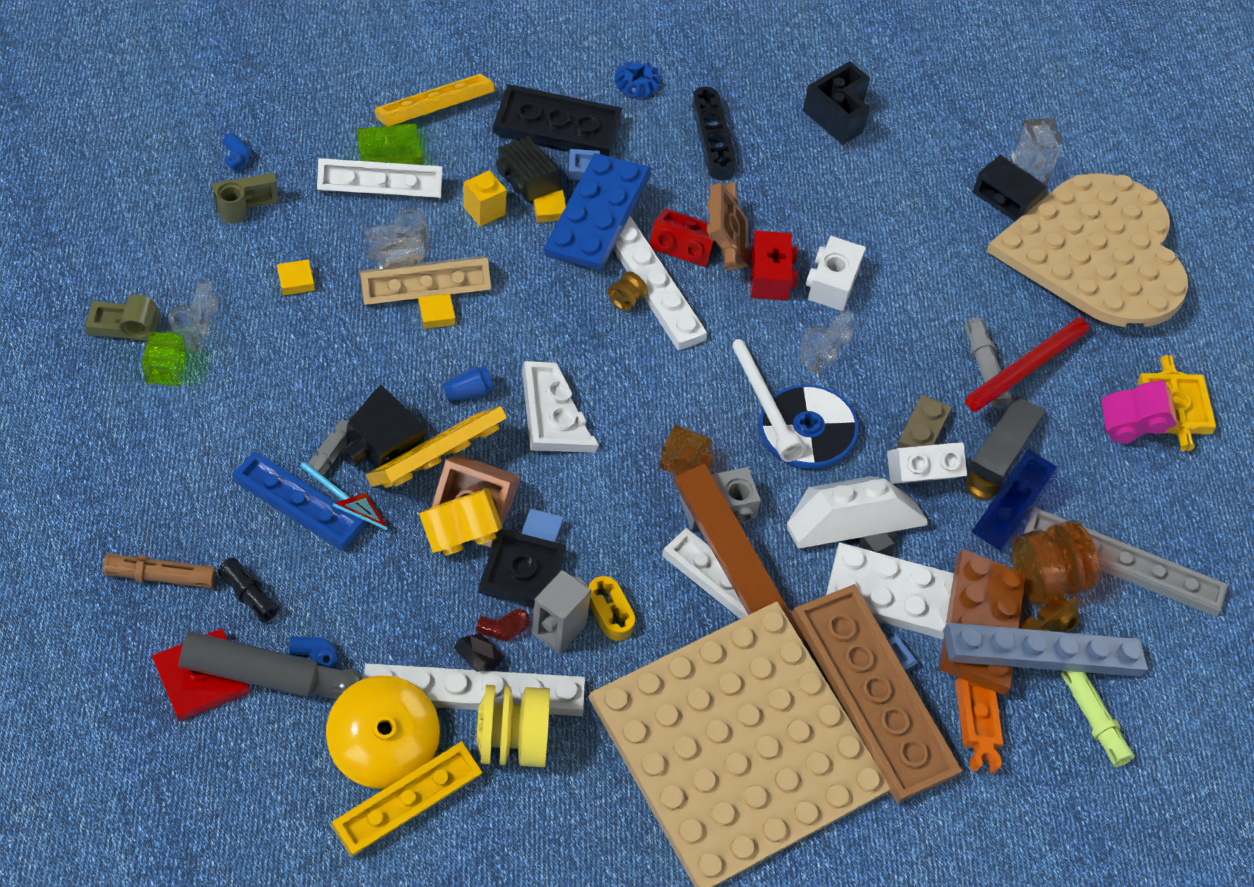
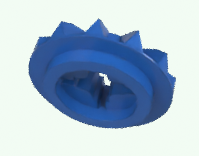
M637 60L635 64L626 61L624 66H620L617 69L615 84L622 93L631 97L643 98L651 96L658 91L661 84V76H659L658 68H651L649 62L640 64ZM643 76V78L640 77L633 82V77Z

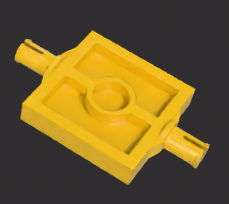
M1164 355L1160 358L1163 372L1141 373L1137 381L1139 386L1158 380L1166 382L1172 392L1177 425L1164 433L1178 435L1181 451L1186 450L1188 452L1195 448L1191 434H1212L1216 428V423L1204 375L1186 374L1177 371L1174 357L1172 355H1169V357Z

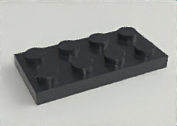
M507 84L493 124V134L516 139H525L526 136H529L535 143L569 150L600 151L601 155L610 157L622 116V108Z

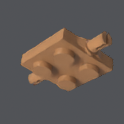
M720 182L710 186V200L707 201L710 213V223L707 224L708 235L712 241H716L720 246L726 270L732 271L748 267V218L738 204L737 185L734 182H728L725 185Z

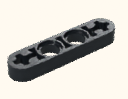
M699 87L693 95L692 109L707 171L716 180H728L734 174L736 159L720 96L714 88ZM705 100L707 101V103L710 104V105H709V108H705V107H706ZM713 119L716 120L718 124L708 125L704 122V120ZM717 140L722 142L723 146L714 147L709 142ZM718 158H722L721 162L723 167H721L720 163H717Z

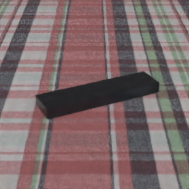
M1016 396L972 460L968 469L999 485L1041 421L1046 410Z

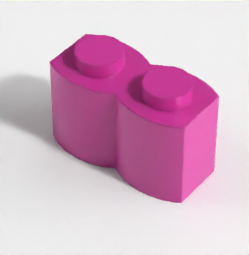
M1164 380L1148 382L1133 390L1118 391L1101 399L1106 432L1114 443H1130L1145 433L1161 434L1177 425L1172 392Z

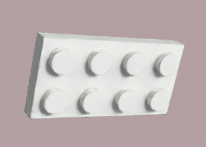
M839 542L826 595L855 584L876 621L943 639V629L946 625L954 573Z

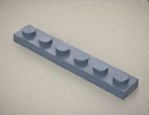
M948 623L943 629L949 662L1141 677L1148 671L1140 639L959 623Z

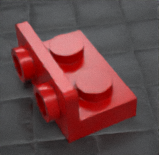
M665 208L655 219L649 245L652 249L706 266L716 241H712L708 235L707 224L709 222Z

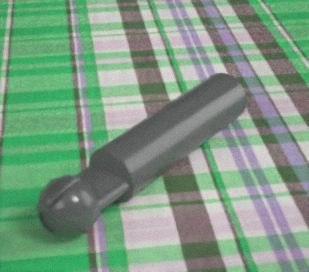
M189 631L186 634L178 667L306 697L310 694H315L335 700L351 685L365 679L361 672L354 669H333L318 665L316 660Z

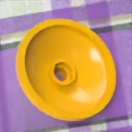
M387 675L365 678L347 688L335 701L329 713L326 726L327 747L334 764L348 779L371 789H385L432 760L440 737L438 715L428 696L415 684L399 677ZM387 722L391 725L392 731L387 735H382L378 732V724Z

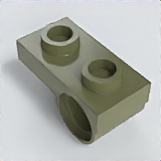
M274 173L212 183L216 211L226 223L235 224L243 221L247 216V208L279 203L277 181Z
M140 294L129 296L126 304L93 301L85 325L87 335L153 341L160 318L159 308L151 298Z

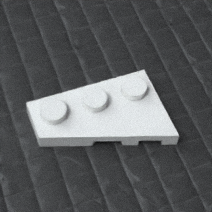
M524 361L522 374L530 450L596 453L599 445L595 437L590 436L585 426L586 419L582 412H578L571 399L572 392L557 363Z

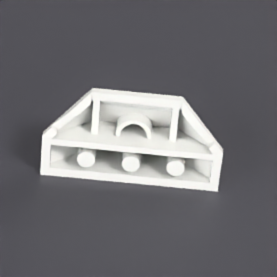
M870 476L808 487L787 522V530L799 549L926 526L927 518L911 497L886 479Z

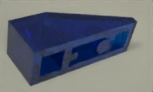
M1028 449L971 532L1001 551L1056 478L1058 467Z

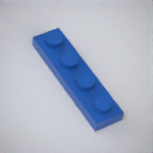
M256 451L232 474L233 482L341 551H344L364 529L363 519L334 507L333 503L335 501Z

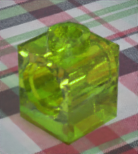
M172 332L149 333L141 363L146 383L180 386L187 358L183 335Z

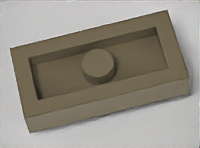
M922 394L897 443L896 449L935 445L952 407Z

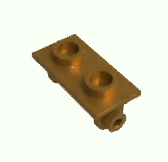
M1064 597L1060 599L1054 598L1050 603L1037 611V618L1042 620V622L1030 616L1019 624L1018 629L1070 633L1079 625V599L1074 598L1069 602Z

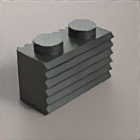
M526 136L525 139H516L514 143L510 142L509 145L499 146V159L496 160L497 170L502 177L508 178L509 182L511 181L515 193L523 195L527 202L560 189V170L529 136Z

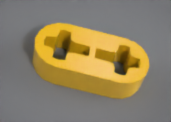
M607 576L596 577L589 584V589L591 590L589 606L603 633L608 638L615 641L625 640L633 633L635 623L634 612L619 584L614 579ZM602 589L604 593H610L608 604L603 595L597 596L598 590ZM613 613H615L620 622L625 621L624 627L620 628L618 624H612Z

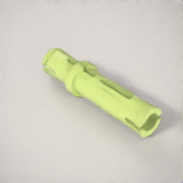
M1062 671L1060 675L1068 685L1093 729L1091 732L1092 736L1096 741H1100L1114 767H1121L1129 763L1131 759H1134L1135 755L1119 731L1121 728L1120 724L1116 719L1113 720L1087 674L1085 672Z

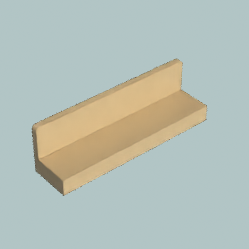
M485 256L358 271L364 305L417 299L423 296L448 293L458 294L491 290L488 258Z

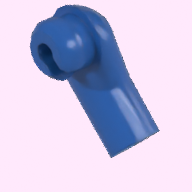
M229 133L223 138V144L231 151L229 152L231 154L230 158L227 156L225 158L226 164L231 170L240 171L247 166L251 150L234 133Z
M290 637V655H308L312 660H316L318 665L334 668L338 664V653L325 638Z

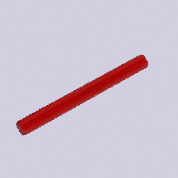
M1076 318L971 392L968 398L965 399V405L972 412H978L1084 336L1086 331L1090 329L1089 323H1086L1084 318Z

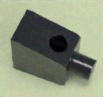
M380 385L348 421L346 437L351 443L341 450V455L353 467L365 457L376 467H380L422 444L426 427L388 390Z

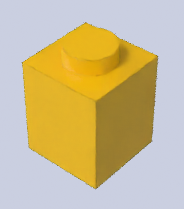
M490 170L463 182V207L481 227L506 215L507 190Z

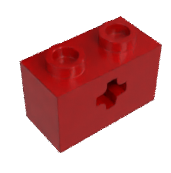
M754 231L751 246V298L788 301L790 290L796 289L798 272L797 270H792V265L796 264L797 246H792V233Z

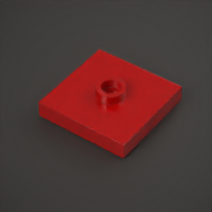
M222 628L205 634L227 640ZM183 643L152 655L153 662L178 722L249 694L247 683L179 668L178 664Z

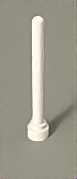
M741 339L735 340L732 347L778 437L776 449L781 459L785 462L799 459L806 450L801 437L789 431L744 341Z

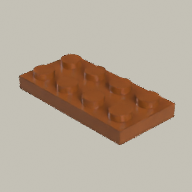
M962 549L956 557L945 627L948 623L1019 628L1026 574ZM943 638L938 670L1005 695L1011 689L1013 667L949 662L945 638Z

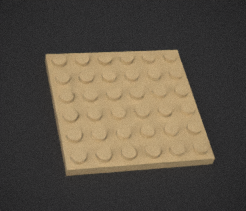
M777 601L590 692L588 697L694 887H716L887 794L890 790L875 760Z

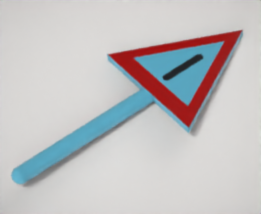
M306 462L301 463V468L342 499L333 503L334 507L387 530L388 527L366 492L349 497Z

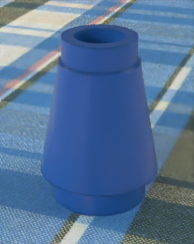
M476 365L448 382L443 383L449 402L485 397L488 392L494 391L486 365L479 368Z

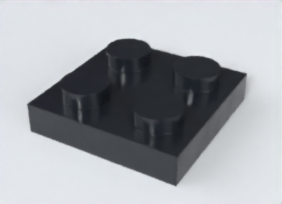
M501 528L497 532V538L493 543L479 584V593L534 607L535 598L559 574L566 553V545Z

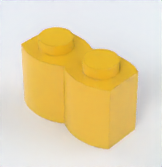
M489 488L430 507L419 513L432 552L443 551L444 556L463 550L462 543L475 539L476 544L479 545L496 539L495 532L502 528Z

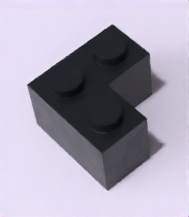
M851 61L845 63L808 85L803 111L844 145L864 132L870 109L864 103L870 77Z

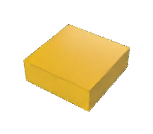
M557 190L532 200L537 223L558 221L566 207L563 190Z
M309 259L277 264L283 296L315 291Z
M450 293L418 297L423 329L455 325V314Z

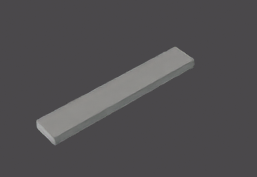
M1033 507L1021 539L1215 617L1221 611L1228 584L1036 507Z

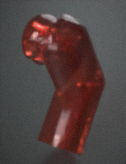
M515 609L499 620L481 615L475 632L501 641H509L527 629L529 615L523 609Z

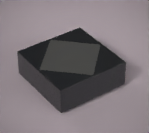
M898 531L861 537L858 548L893 557Z
M481 633L459 638L453 647L476 672L497 667L504 658Z

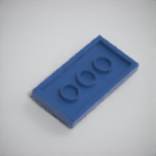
M594 153L543 248L545 255L602 271L651 176L650 167Z

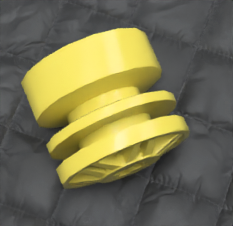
M486 685L484 696L479 705L476 743L481 755V764H490L492 748H500V765H506L510 749H518L520 766L545 768L550 688L525 687L521 704L513 703L511 686H505L504 702L499 703L495 702V685Z

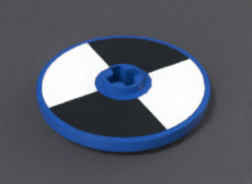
M816 385L791 386L777 392L772 397L789 431L801 437L806 450L799 459L785 462L781 459L776 449L778 437L764 409L761 411L759 431L764 445L777 459L794 467L819 469L834 465L851 452L857 440V416L851 405L842 396L830 389ZM804 423H810V426L813 429H807V426L804 425Z

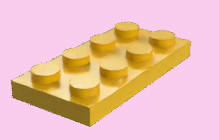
M501 406L478 412L365 474L371 487L382 484L385 489L392 485L396 487L413 478L411 471L427 470L442 462L443 460L440 455L443 457L450 453L460 452L471 445L470 441L478 437L484 438L499 430L497 423L507 417Z

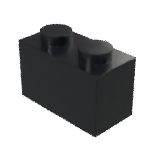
M1000 154L979 172L972 193L1015 222L1044 198L1048 186Z

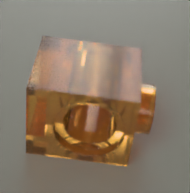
M674 425L662 448L659 468L675 475L684 473L702 464H706L709 470L714 458V454L709 453L712 439Z

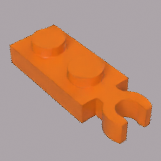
M958 677L955 685L963 747L973 748L974 754L969 761L971 770L977 772L983 766L982 759H984L989 764L990 773H995L1002 763L1001 757L996 750L1003 745L996 692Z

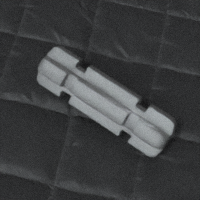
M342 419L333 428L335 433L330 432L316 451L318 456L313 455L307 463L323 476L330 468L328 464L332 465L340 455L341 450L346 447V440L349 442L346 437L348 421Z

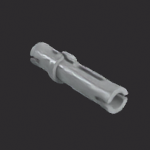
M974 318L969 320V323H965L964 328L970 340L972 358H976L984 383L1000 373L1001 368L995 355L996 346L994 341H990L984 320L982 318ZM1009 390L991 402L992 407L1001 408L1007 406V403H1011L1012 397Z

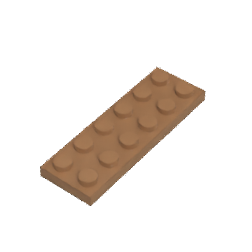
M855 584L793 609L791 614L851 723L879 767L896 804L958 777L962 773V769Z

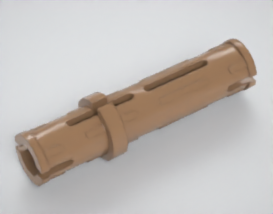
M107 553L103 563L104 576L126 577L135 579L137 583H144L146 580L213 589L216 578V566L150 559L148 555L143 554L134 557Z

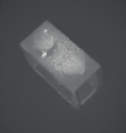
M1053 118L1024 120L1010 158L1011 162L1045 185H1048L1064 144Z

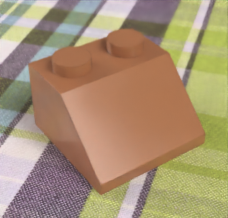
M456 454L445 460L432 507L489 488L501 524L503 525L511 509L521 476ZM495 539L483 543L482 545L491 548L493 546Z

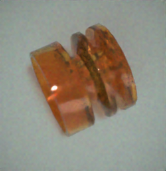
M1065 521L1060 525L1055 524L1048 527L1046 531L1038 529L1018 535L1013 539L1011 546L1013 568L1026 574L1023 592L1031 603L1039 606L1059 600L1065 594L1073 596L1081 591L1086 592L1097 587L1100 580L1098 554L1087 530L1078 521Z

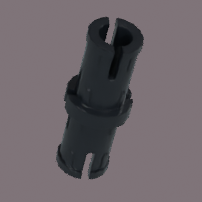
M235 557L225 560L220 565L221 569H218V574L235 591L234 595L237 600L248 605L262 623L275 617L276 611L280 608L263 590L261 581L257 577H252Z

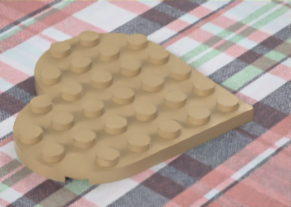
M1097 173L1074 176L1060 184L1024 216H1021L993 239L987 249L989 254L1086 314L1116 326L1126 327L1127 323H1143L1144 327H1149L1165 322L1179 311L1188 290V278L1183 265L1172 250L1163 246L1170 226L1166 207L1154 191L1132 181L1126 175L1116 176Z

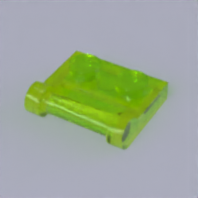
M416 123L356 129L360 161L423 165V155Z

